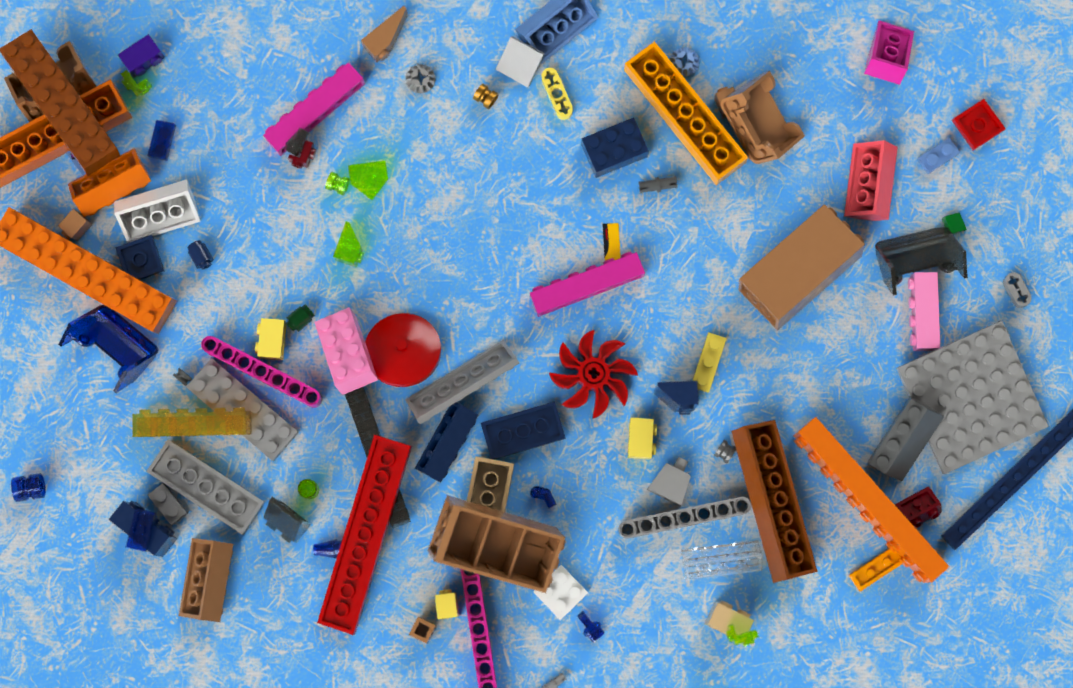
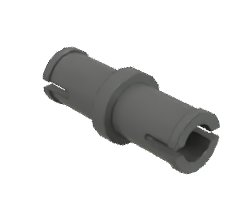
M676 176L662 179L656 177L655 180L638 181L640 193L661 192L664 189L678 188Z

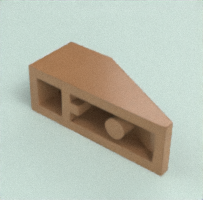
M402 6L361 40L363 47L376 62L385 60L390 55L408 15L405 6Z

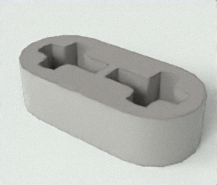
M1009 273L1004 277L1003 285L1012 303L1018 308L1027 306L1031 302V294L1022 277L1017 273ZM1011 279H1016L1017 282L1015 283V286L1013 284H1009V281ZM1025 296L1026 299L1023 303L1022 301L1019 302L1017 298Z

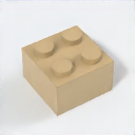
M725 601L714 603L704 624L739 642H744L754 622L750 618L751 614L743 610L736 612L732 610L733 605Z

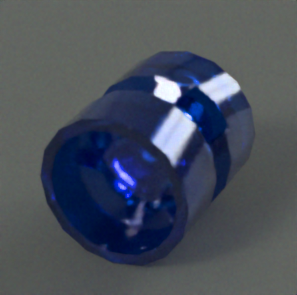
M41 473L31 474L28 478L25 476L12 478L11 491L15 502L28 501L29 497H32L33 500L45 497L46 486Z

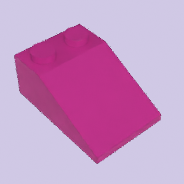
M879 20L866 61L864 74L900 85L908 70L914 31Z

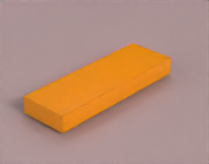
M887 549L848 576L858 591L861 592L902 564L899 560L900 556L896 551L893 553L890 549Z

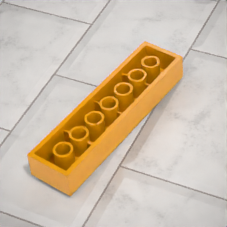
M655 41L625 63L624 71L715 185H718L746 164L748 156Z

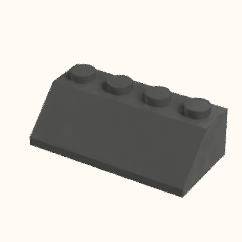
M910 395L873 452L868 464L885 475L903 481L944 416Z

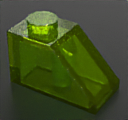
M346 221L333 258L335 261L357 268L358 263L361 264L364 253L352 226Z

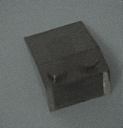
M271 497L263 517L267 520L266 525L274 531L276 529L281 531V537L287 542L293 541L297 543L311 524L281 500Z

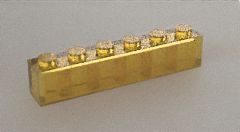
M245 407L233 408V412H226V408H214V412H207V408H195V412L188 413V409H177V413H170V409H158V413H151V410H139V414H132L133 437L252 434L251 411H245Z

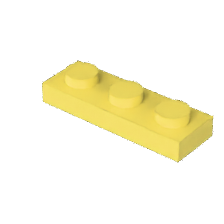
M708 332L692 380L697 381L698 390L709 393L727 338Z

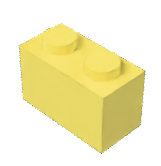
M261 318V323L257 325L259 342L255 344V353L260 359L283 361L287 328L285 320Z
M630 418L628 458L651 459L652 455L656 454V443H653V436L657 435V424H654V419Z
M451 589L439 591V595H435L437 618L459 617L457 593H452Z

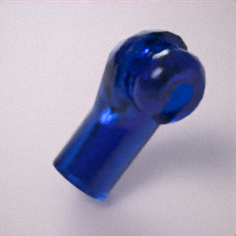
M535 486L530 490L531 497L544 500L548 509L557 505L548 488Z

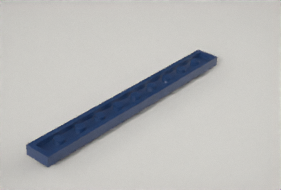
M1073 409L941 535L953 550H956L1073 438Z

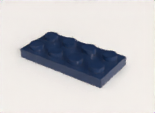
M555 401L481 423L492 460L566 439Z

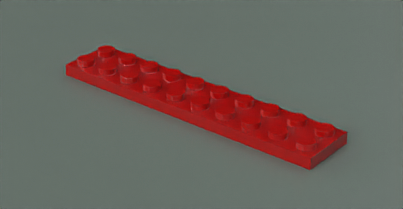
M374 435L317 621L318 624L351 635L356 634L412 446Z

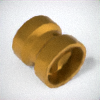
M482 83L476 90L473 99L483 103L485 108L490 109L496 102L499 94L489 90L488 86Z

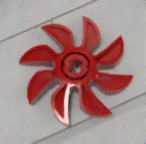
M595 330L586 333L579 342L578 351L584 359L583 362H579L573 356L564 342L560 346L559 358L564 368L576 370L577 375L549 372L552 382L561 389L569 390L576 384L582 386L575 395L561 404L566 408L574 409L583 406L587 402L589 391H594L595 404L592 419L602 415L608 406L609 397L603 390L604 386L608 387L615 394L623 406L627 402L628 390L625 383L619 379H612L609 374L620 373L638 376L635 367L627 360L617 359L609 365L605 363V360L611 354L625 345L621 341H606L600 346L598 357L592 356ZM592 370H595L598 376L596 375L595 379H593L592 375L588 374V372L591 373Z

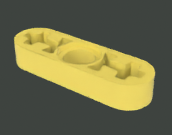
M546 68L541 74L542 83L558 118L567 120L573 113L572 104L558 72L554 68ZM548 73L553 76V86H551L549 79H545ZM559 89L563 94L560 98H554L552 91ZM562 101H563L564 108H565V109L569 108V109L567 110V114H564V112H561V113H560V111H561L560 102H562Z

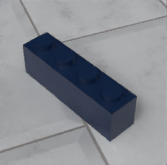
M457 402L449 406L415 469L441 483L446 477L450 465L456 459L460 447L465 443L470 429L475 425L478 414Z

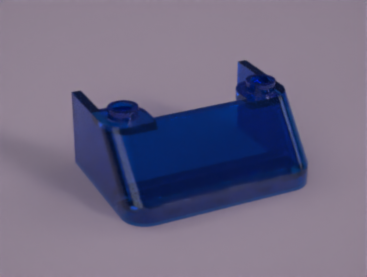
M100 305L68 323L58 344L62 347L72 340L83 347L95 344L122 366L117 373L120 379L113 390L115 393L133 383L158 353V347L116 311L105 305Z

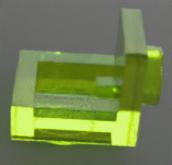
M127 70L121 73L124 78L121 82L127 90L131 89L137 97L145 95L152 87L147 78L137 84Z
M733 624L727 626V638L729 642L733 641L734 645L743 643V646L755 643L754 639L759 637L756 630L736 635Z

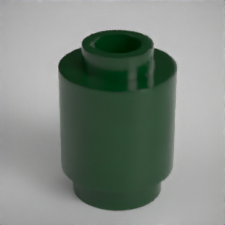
M305 304L302 307L299 306L286 317L289 320L286 324L293 332L295 330L299 332L312 321L315 315Z

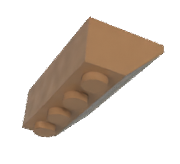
M192 538L179 616L220 622L223 614V602L226 595L233 544Z

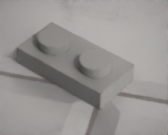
M164 483L148 494L149 498L172 526L188 514Z

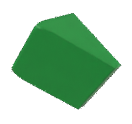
M960 212L947 215L941 219L948 236L967 230Z

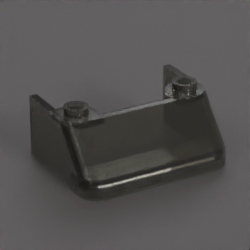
M937 227L879 241L875 244V252L882 278L892 295H897L896 285L902 282L903 274L936 266L945 273L958 270L963 278H968L966 250L950 230L945 227Z

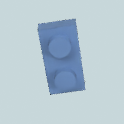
M948 138L920 156L917 160L926 173L930 174L959 155L960 151L952 140Z

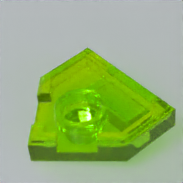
M386 160L348 165L351 185L371 200L375 198L388 181Z

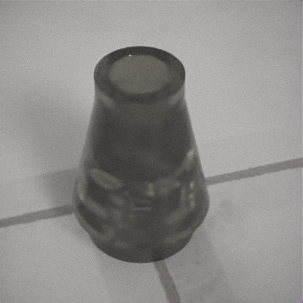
M299 127L297 132L285 143L284 149L297 157L299 153H302L309 133Z

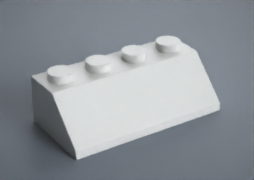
M187 179L114 201V213L127 243L149 235L155 236L201 222Z

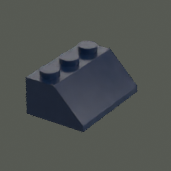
M697 381L658 382L654 389V394L671 410L679 412V415H690L699 404Z

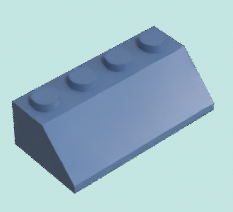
M550 0L517 27L515 31L521 41L545 53L541 64H543L593 23L598 16L588 0Z

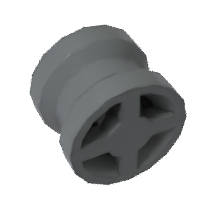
M723 440L714 456L721 457L723 462L727 464L735 453L736 447L730 446L726 440Z

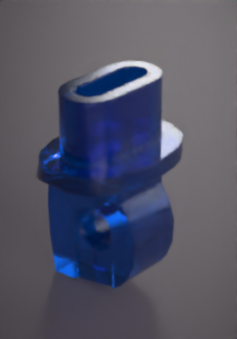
M583 611L577 615L586 627L584 630L585 637H589L592 642H595L604 635L605 632L600 627V622L592 623Z

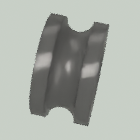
M178 368V373L173 374L185 386L188 385L187 381L192 380L180 368Z

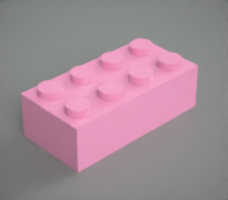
M350 307L314 322L335 387L342 395L378 380L357 317Z

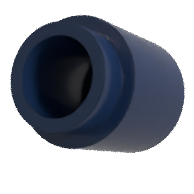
M201 240L195 241L187 247L189 250L188 254L197 269L201 268L204 270L212 265L211 262L214 259L205 243H202Z

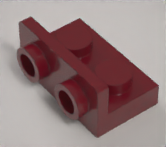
M929 486L895 504L915 528H919L929 519L937 518L942 512V505Z

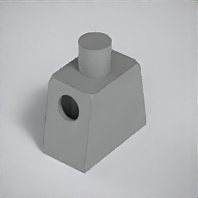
M678 457L674 466L666 463L647 490L681 506L691 475L684 472L688 461Z

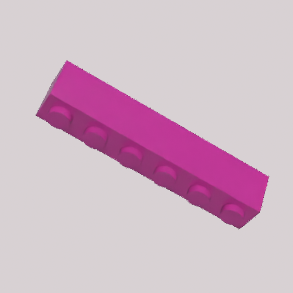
M349 62L346 65H341L332 77H327L318 89L310 91L308 97L303 102L299 101L290 113L282 115L276 125L269 126L263 135L264 138L282 156L364 86L363 77Z
M632 252L624 253L617 260H614V258L608 259L603 262L604 265L596 267V265L590 266L585 269V272L580 274L574 272L562 281L561 279L553 280L549 286L543 287L541 285L533 288V292H530V298L537 316L540 317L644 277L645 271L637 252L633 254Z

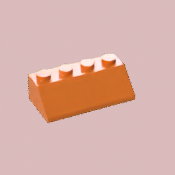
M133 148L91 175L87 176L85 174L68 183L73 202L83 217L94 215L105 206L112 205L114 201L121 197L129 196L132 191L147 186L151 179L138 153Z

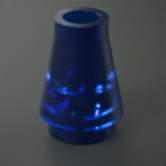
M334 539L314 544L313 554L314 556L337 559L342 541Z

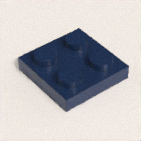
M152 235L115 247L123 271L139 280L165 271Z

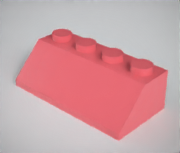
M885 140L853 144L845 217L869 221L889 220L897 146Z

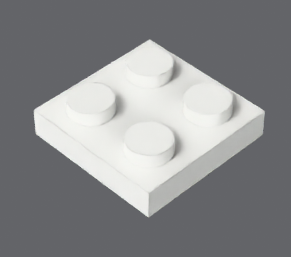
M562 565L553 572V581L550 584V588H547L546 593L533 591L559 620L588 594Z

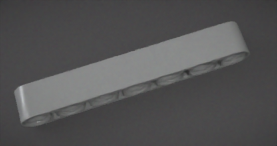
M737 497L623 521L619 525L618 532L622 538L629 539L741 516L750 511L751 502L746 497ZM738 501L746 503L745 511L738 510ZM719 505L727 507L728 512L726 515L718 513ZM700 509L708 511L709 516L707 519L699 517L698 512ZM685 512L689 515L690 520L688 523L680 521L679 516L681 513ZM663 516L668 517L671 521L670 526H662L660 519ZM642 521H649L652 525L651 530L644 531L641 527ZM629 524L632 526L633 531L630 535H625L622 532L623 525Z

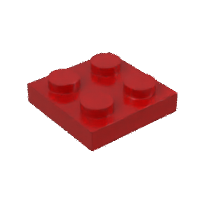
M982 99L952 119V122L973 151L1006 129L985 99Z

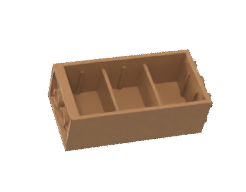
M824 204L739 278L738 290L778 331L862 257L865 246L864 240L859 234L855 235L850 230L851 227L846 221H841L837 217V213L833 208H828Z
M447 495L428 552L434 562L546 593L547 588H550V584L553 581L552 574L554 569L558 567V557L560 551L564 549L566 540L564 535L554 526Z

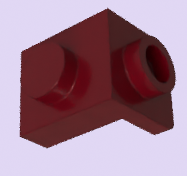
M305 141L300 158L289 155L288 159L292 166L300 169L302 167L308 168L310 160H314L316 154L313 142Z

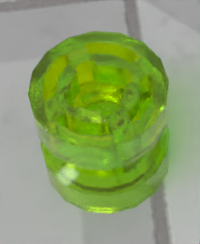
M331 172L327 178L325 189L335 190L337 194L344 196L348 189L350 178L340 177L337 173Z
M304 479L298 485V493L305 499H314L319 494L318 484L311 479Z

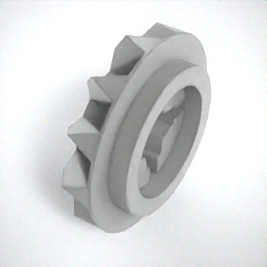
M417 64L406 73V84L415 93H426L435 84V74L432 68L426 64ZM419 72L422 74L423 77L426 76V78L423 79L422 85L420 84L419 80H415V78H418Z

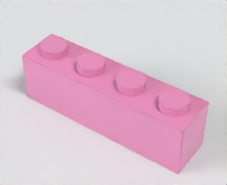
M914 272L911 278L908 279V289H911V297H909L908 304L909 308H912V315L909 317V326L912 327L910 346H913V351H934L940 348L938 272Z

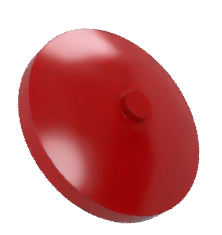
M398 313L383 318L373 326L365 340L378 380L390 386L409 387L423 382L435 371L441 358V343L437 331L426 319L414 314Z

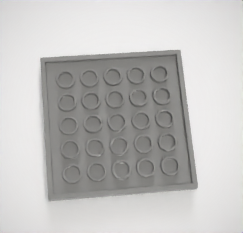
M1003 321L991 324L896 368L908 397L911 395L944 416L928 441L942 474H947L1049 427Z

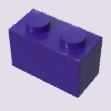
M149 34L118 54V57L133 78L142 76L146 73L147 69L160 64L162 59L165 58Z

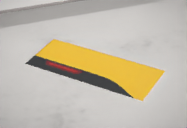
M619 223L603 224L605 261L612 258L614 260L621 258Z

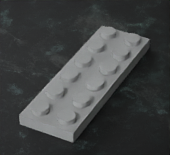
M504 340L405 399L419 424L439 412L446 410L457 401L462 400L470 393L479 390L483 385L495 380L506 371L513 369L519 362Z
M212 358L186 386V388L273 462L299 433Z
M169 439L146 471L242 535L245 534L265 504L263 500Z

